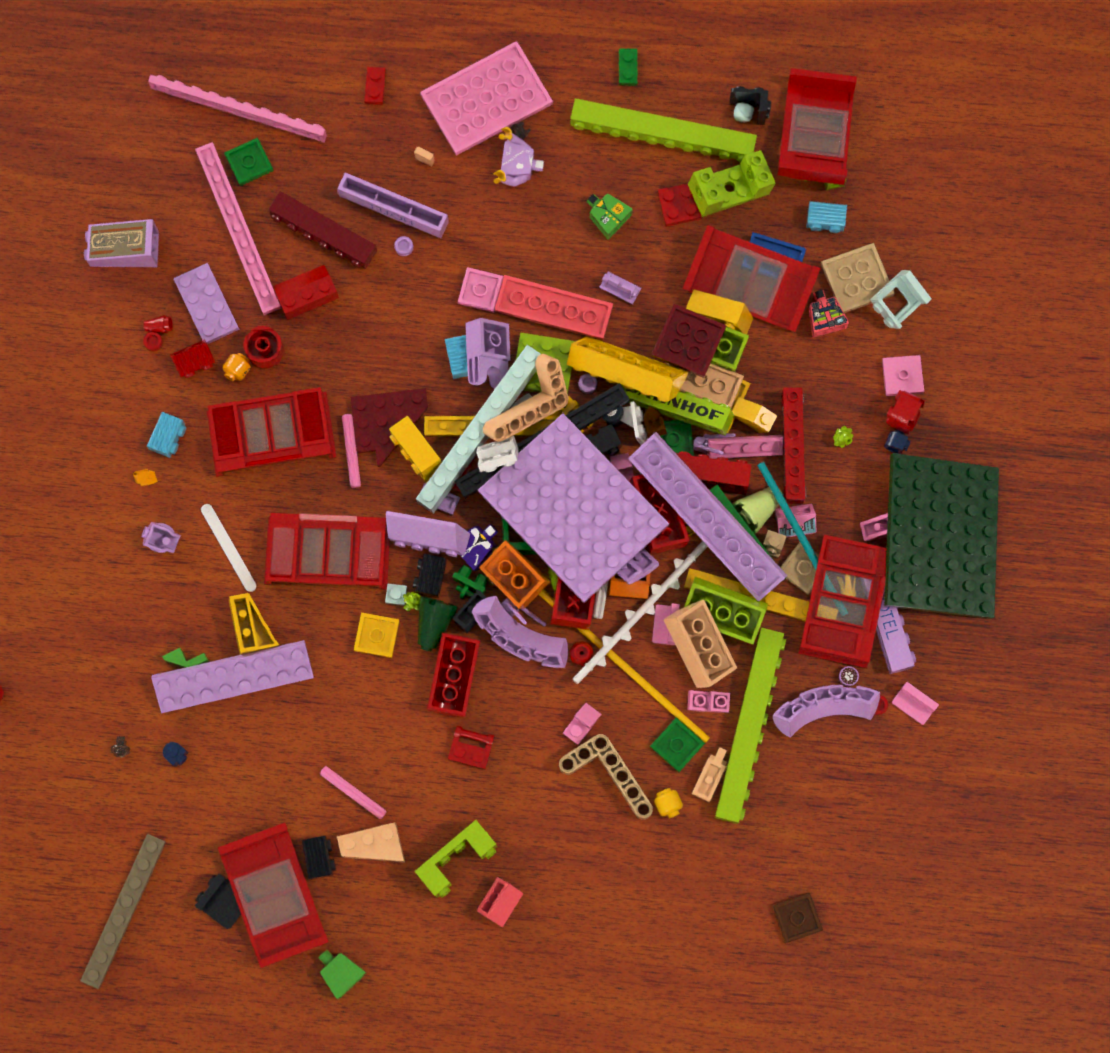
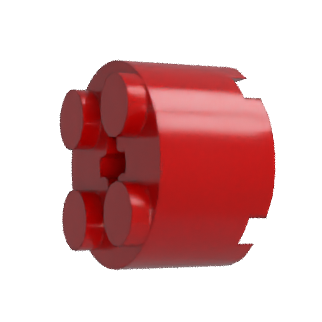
M257 326L244 338V351L254 366L271 368L281 362L284 346L279 334L272 328Z
M899 390L895 398L896 403L894 407L891 406L886 415L888 417L886 423L909 435L920 418L919 409L920 407L924 408L926 401L906 391Z

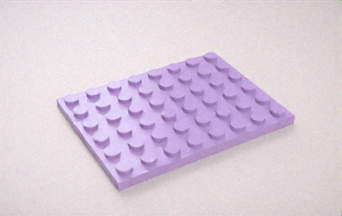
M561 414L518 453V459L515 461V464L501 468L478 489V492L583 603L669 525L661 514L564 414Z

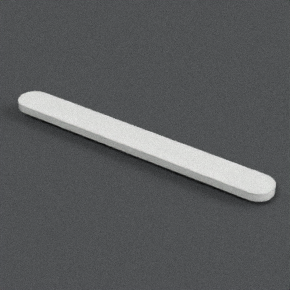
M209 504L203 505L201 512L247 591L253 592L256 589V583L214 509Z

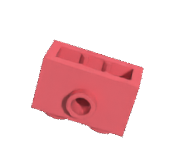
M497 877L476 911L503 927L524 893Z

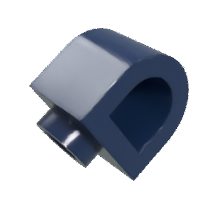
M895 430L889 433L884 448L890 452L902 454L903 450H908L911 440H908V436H905V433Z
M170 742L163 748V756L174 767L177 765L181 766L188 758L186 755L189 752L176 742Z

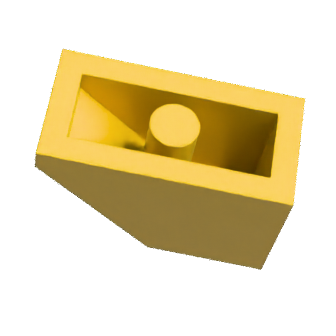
M740 397L737 398L731 409L736 419L758 433L769 432L777 417L776 414L765 407Z

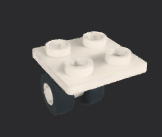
M634 401L630 402L631 406H621L602 417L608 425L612 424L613 427H618L625 423L634 428L636 440L640 445L647 440V432L642 425L644 413Z

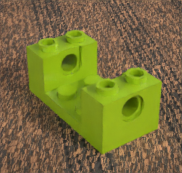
M760 150L745 155L740 165L713 173L711 167L693 172L688 186L701 216L704 217L767 196L776 182ZM725 185L733 186L734 191H727Z
M477 820L415 870V873L436 898L446 896L451 891L450 887L452 886L437 867L439 865L442 867L451 860L450 856L454 852L459 854L464 850L466 842L471 845L482 860L485 857L489 859L496 853L497 844Z

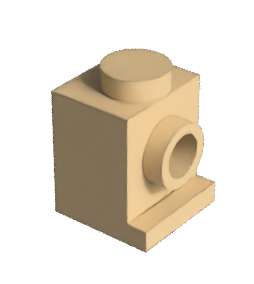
M768 530L763 547L770 556L779 558L786 536Z

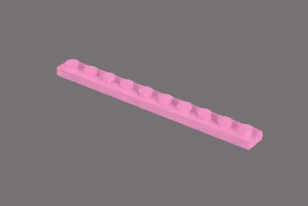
M150 75L148 80L151 89L321 142H325L327 137L325 129L318 124L310 125L302 119L296 118L294 120L283 113H272L267 108L259 109L247 102H237L231 97H220L212 91L207 93L199 87H188L180 81L172 82L161 75H157V77Z
M213 142L195 149L263 315L281 309Z

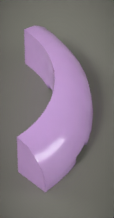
M497 596L485 598L475 605L472 610L475 620L481 629H486L491 635V639L500 647L526 661L532 659L542 662L543 666L565 668L568 659L566 638L543 635L523 626L505 611Z
M829 685L811 689L799 694V697L791 702L787 701L773 714L774 724L783 734L791 738L805 724L826 716L853 715L871 720L878 707L880 692L862 686L849 688L843 687V685Z

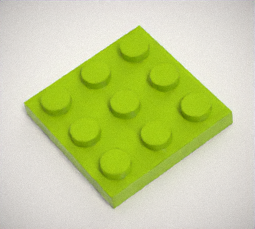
M520 332L516 359L526 345H529L540 354H546L559 360L568 394L572 367L567 365L571 343L576 341ZM537 371L523 390L537 393L542 392Z

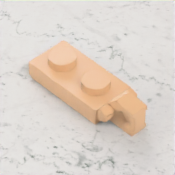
M719 748L716 756L710 755L693 789V795L710 802L726 768L727 762L723 758L727 750Z

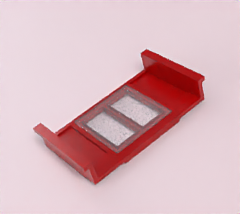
M795 68L790 69L778 176L839 185L845 184L848 171L846 167L853 97L857 76Z
M707 225L683 289L691 293L693 290L745 303L753 317L791 332H796L821 268L805 264Z
M321 387L208 405L207 417L216 477L224 476L226 471L328 455L329 459L337 458L327 392H322Z
M271 513L268 517L264 585H272V582L379 586L380 590H387L390 539L388 538L386 518Z
M823 535L798 654L867 669L885 588L887 548Z
M286 823L218 847L260 968L329 942L293 847Z

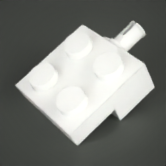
M514 435L501 442L494 441L477 447L476 453L479 458L478 467L480 472H492L499 466L504 465V467L515 464V461L518 459L519 449Z

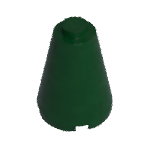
M420 597L417 643L421 645L420 649L431 652L432 649L437 648L441 641L442 632H446L458 606L450 603L447 605L443 601L429 597Z

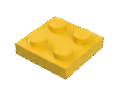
M361 613L354 651L392 658L400 620Z

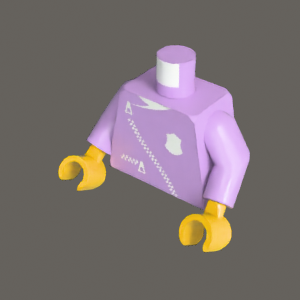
M509 127L501 128L505 135L500 134L499 138L501 140L507 139L504 144L501 170L493 173L499 177L493 180L494 183L502 182L503 184L515 187L530 180L532 170L543 172L544 160L534 159V150L531 146L513 134Z

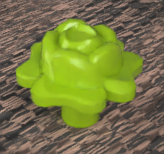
M846 426L837 429L833 437L834 445L844 448L845 445L851 444L853 438L852 429Z
M415 592L403 594L404 602L406 603L404 609L406 611L411 609L418 611L420 595Z

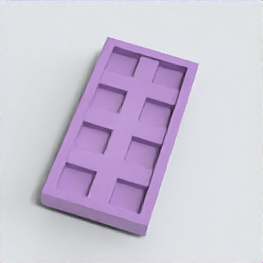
M208 263L173 278L202 340L205 339L207 344L239 330Z

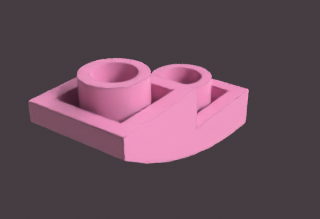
M688 691L687 710L729 713L730 693Z

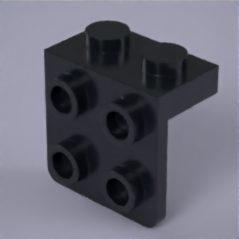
M742 86L731 88L729 105L736 106L738 103L743 102L753 107H758L757 125H765V120L769 119L771 111V101H768V90L763 88L746 89Z
M221 874L214 875L207 884L209 887L205 893L202 891L195 899L197 902L195 907L205 912L224 928L231 929L241 916V912L230 881ZM245 893L247 902H251V896Z

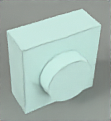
M387 584L385 603L404 606L403 594H406L407 586Z

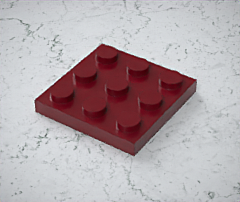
M673 304L651 356L704 378L727 325Z

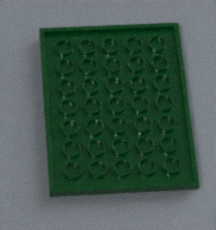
M897 453L890 455L884 606L993 619L995 617L999 468Z

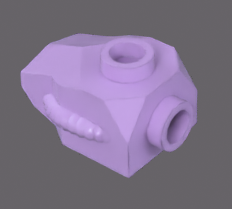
M151 522L148 527L145 526L141 537L144 538L143 545L149 547L154 552L163 553L168 551L174 553L181 535L175 533L173 528L164 523Z

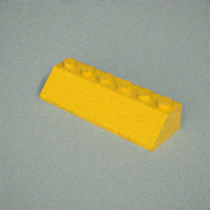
M588 336L571 343L567 365L573 367L576 371H585L590 373V376L605 378L609 383H620L626 389H636L643 395L655 396L663 402H668L677 396L688 376V371Z

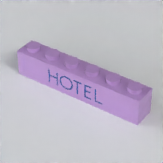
M348 173L344 174L337 188L339 196L438 238H442L449 223L447 214Z
M860 577L866 599L868 600L872 580ZM884 588L876 632L889 674L913 668L916 658L914 652H910L908 646L910 638L908 633H904L902 614L899 615L895 607L884 606Z

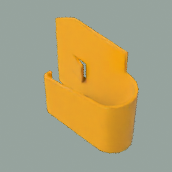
M144 469L133 473L135 482L141 484V486L157 482L154 471Z

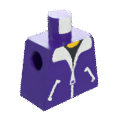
M489 524L484 530L480 526H474L467 531L470 533L465 556H460L474 571L480 570L479 567L497 547L492 538L498 533V530L492 524Z

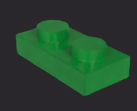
M619 48V86H637V48Z

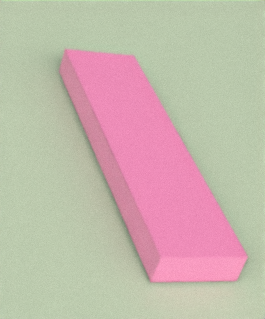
M782 435L708 439V447L723 451L724 454L720 455L707 451V455L712 459H717V457L737 458L783 455L784 437Z

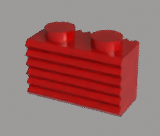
M205 339L170 354L180 377L185 376V378H189L196 374L195 371L201 368L202 370H207L213 366L212 363H215Z

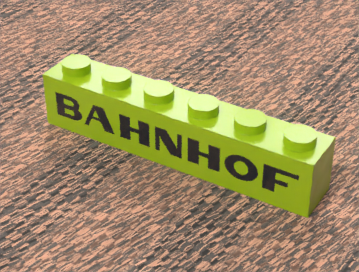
M622 385L630 399L627 403L634 401L637 406L648 409L649 406L653 407L662 415L726 436L734 417L728 405L720 403V405L715 404L712 400L705 397L702 399L697 398L690 392H678L675 398L668 402H663L655 396H646L636 389H626Z

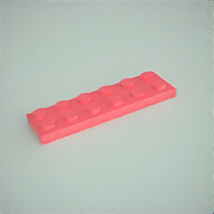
M504 275L494 311L604 340L613 303Z

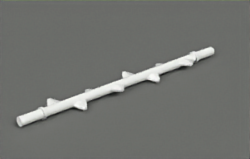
M703 541L691 554L687 555L685 560L677 558L673 560L676 570L661 585L651 584L652 595L636 612L631 610L625 611L627 621L612 637L602 636L603 647L574 676L572 680L576 684H579L590 671H593L596 665L606 666L605 655L620 639L631 640L630 628L645 613L651 615L655 613L653 604L669 587L677 590L680 588L679 576L708 547Z

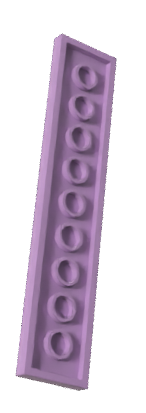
M657 432L628 458L758 602L787 577L784 571Z

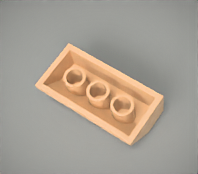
M704 600L679 609L663 619L696 688L711 687L737 669Z

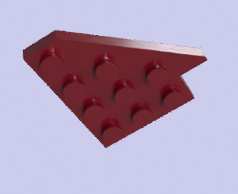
M426 388L351 397L357 454L376 452L377 466L381 467L398 446H395L389 438L391 436L389 428L406 416L411 419L414 425L428 409Z

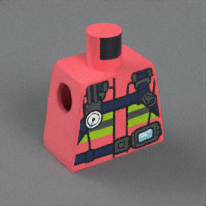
M824 290L814 292L815 302L811 303L808 308L812 338L846 329L849 322L836 297L826 299Z

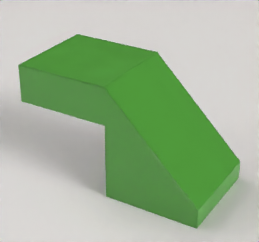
M181 648L162 656L167 663L181 668L210 662L205 653L187 661Z

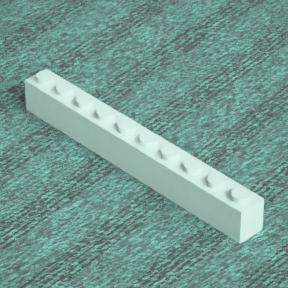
M526 345L416 497L418 504L431 513H435L455 485V481L460 478L476 456L477 447L484 445L489 438L483 433L484 424L509 410L536 373L535 361L541 355L539 352Z

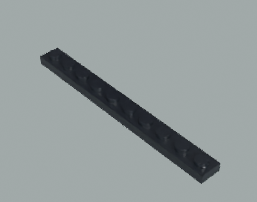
M619 383L565 416L579 430H582L626 404L630 399ZM547 427L518 443V453ZM504 465L497 467L492 472H480L478 467L456 480L455 483L466 499L478 492V489L503 468Z

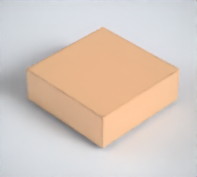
M417 147L414 151L415 159L432 167L435 162L432 153L420 147Z

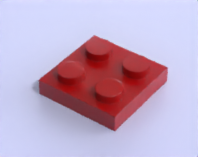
M688 184L658 189V197L666 227L702 219Z

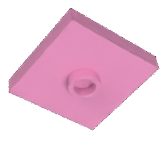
M467 267L458 304L494 313L504 276Z
M920 355L882 358L886 396H896L899 390L910 394L924 393Z

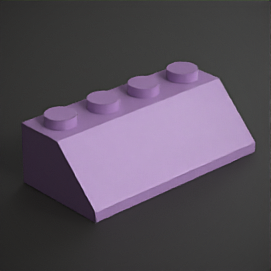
M390 511L386 512L388 538L395 542V546L405 548L407 545L418 551H422L424 548L429 549V552L440 554L441 551L446 552V555L457 557V555L465 556L470 533L457 523Z

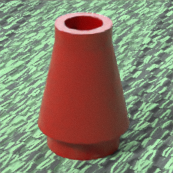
M162 315L145 320L144 330L145 332L168 333L173 330L171 316Z

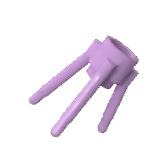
M726 433V436L721 434L698 436L694 440L693 448L704 455H707V451L723 455V451L708 447V439L735 437V433Z
M509 598L501 603L502 607L511 617L515 615L523 624L527 623L519 614V609ZM527 608L521 609L535 621L546 626L544 621Z

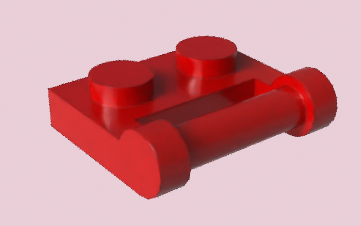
M457 725L448 760L486 770L495 735L480 734L465 730L462 726ZM460 737L486 743V747L484 749L459 742Z

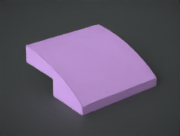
M643 548L617 574L626 583L632 584L655 570L659 563Z

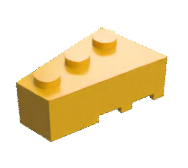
M693 290L686 307L688 310L727 325L726 327L744 334L748 333L753 321V317L745 303Z
M406 416L389 428L391 433L389 438L395 446H400L402 449L400 452L406 460L409 459L414 472L417 475L419 474L427 484L442 462L411 419Z
M249 593L230 596L229 605L239 655L279 646Z

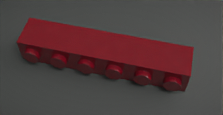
M281 191L268 209L271 218L275 222L285 223L291 231L301 232L302 236L307 240H315L319 243L320 247L325 250L331 249L341 259L347 258L357 268L362 267L366 269L377 252V247L372 242Z

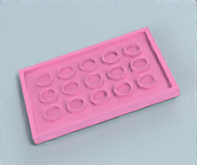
M517 41L420 92L421 97L456 155L502 131L501 128L511 127L553 104L551 97Z

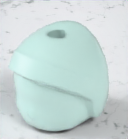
M743 102L738 103L734 109V119L738 122H749L754 112L753 106Z

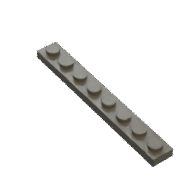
M149 834L146 835L80 980L81 982L100 989L166 841Z

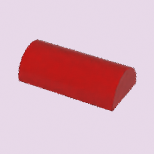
M442 632L427 710L454 717L466 716L480 640Z

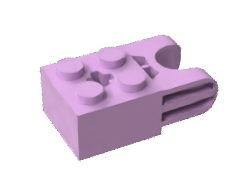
M478 318L465 323L468 381L470 384L478 386L486 381L488 375L490 385L495 389L508 372V361H510L509 324Z

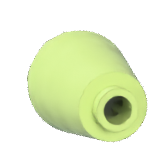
M769 487L732 503L754 534L761 529L779 506Z

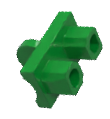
M465 565L459 569L458 573L454 572L452 576L454 581L465 586L457 585L455 590L461 592L459 598L463 600L466 595L470 598L474 596V593L469 591V589L475 592L479 590L485 594L487 577L478 574L475 581L468 579L472 569Z

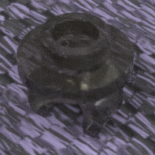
M524 122L515 123L510 128L512 133L524 140L529 135L531 129L525 130L523 128Z
M117 736L116 745L111 746L110 751L116 757H125L130 754V748L126 746L125 736Z

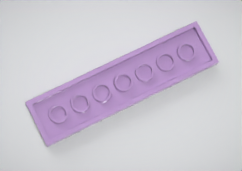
M305 640L152 675V682L161 713L312 679L314 675Z

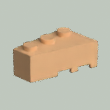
M395 822L337 837L343 858L405 863Z

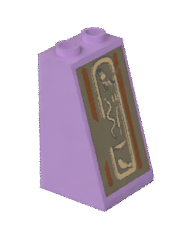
M153 219L89 225L88 231L85 232V241L88 242V246L84 250V259L87 260L90 267L158 266L159 230Z

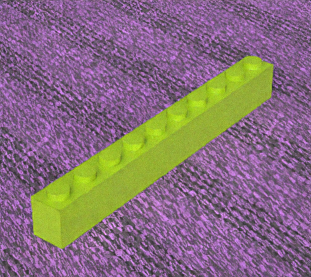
M576 98L570 119V126L578 130L589 129L598 134L604 132L609 133L613 137L623 136L628 137L632 141L643 140L652 145L658 143L663 144L667 148L678 147L687 152L698 151L707 156L712 154L722 159H737L738 162H741L745 155L754 152L757 135Z
M765 628L760 629L715 814L716 819L738 824L739 820L744 819L746 809L742 807L744 801H748L750 794L747 786L748 782L753 781L755 773L751 769L753 763H757L759 752L756 751L757 744H761L764 733L761 732L762 725L766 726L768 714L765 711L767 706H771L773 695L769 694L771 687L775 688L777 676H774L775 669L780 668L782 658L779 657L780 650L784 651L786 639H783L784 633Z

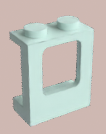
M901 270L870 301L873 303L874 310L884 317V323L889 328L900 329L902 327L900 323L921 304H927L931 297L910 270ZM897 287L907 300V305L894 316L882 299Z

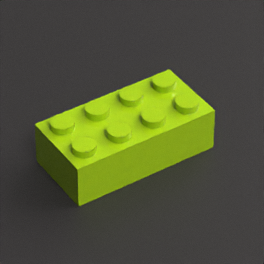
M726 327L711 363L736 372L749 335Z
M695 577L684 607L704 600L720 633L754 644L768 603L758 602L755 598Z

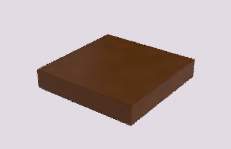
M810 893L772 905L785 943L823 931Z

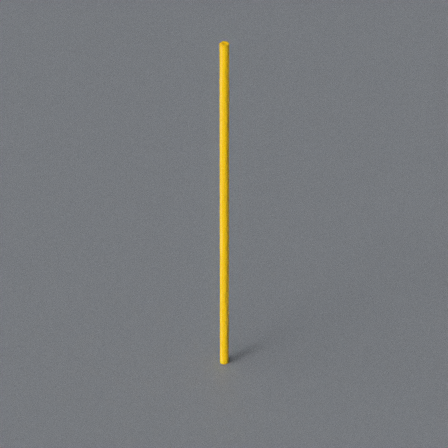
M543 589L539 596L553 607L554 598ZM576 628L599 649L603 647V642L590 630ZM613 650L606 654L704 743L710 739L707 734Z

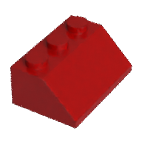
M325 265L272 286L287 320L339 298Z

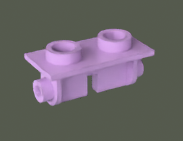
M610 272L604 275L603 282L599 287L632 305L641 290L640 287Z

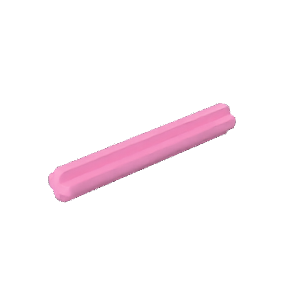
M351 414L342 415L350 486L351 488H358L361 486L353 417Z
M327 766L321 770L320 775L377 818L382 819L386 810Z

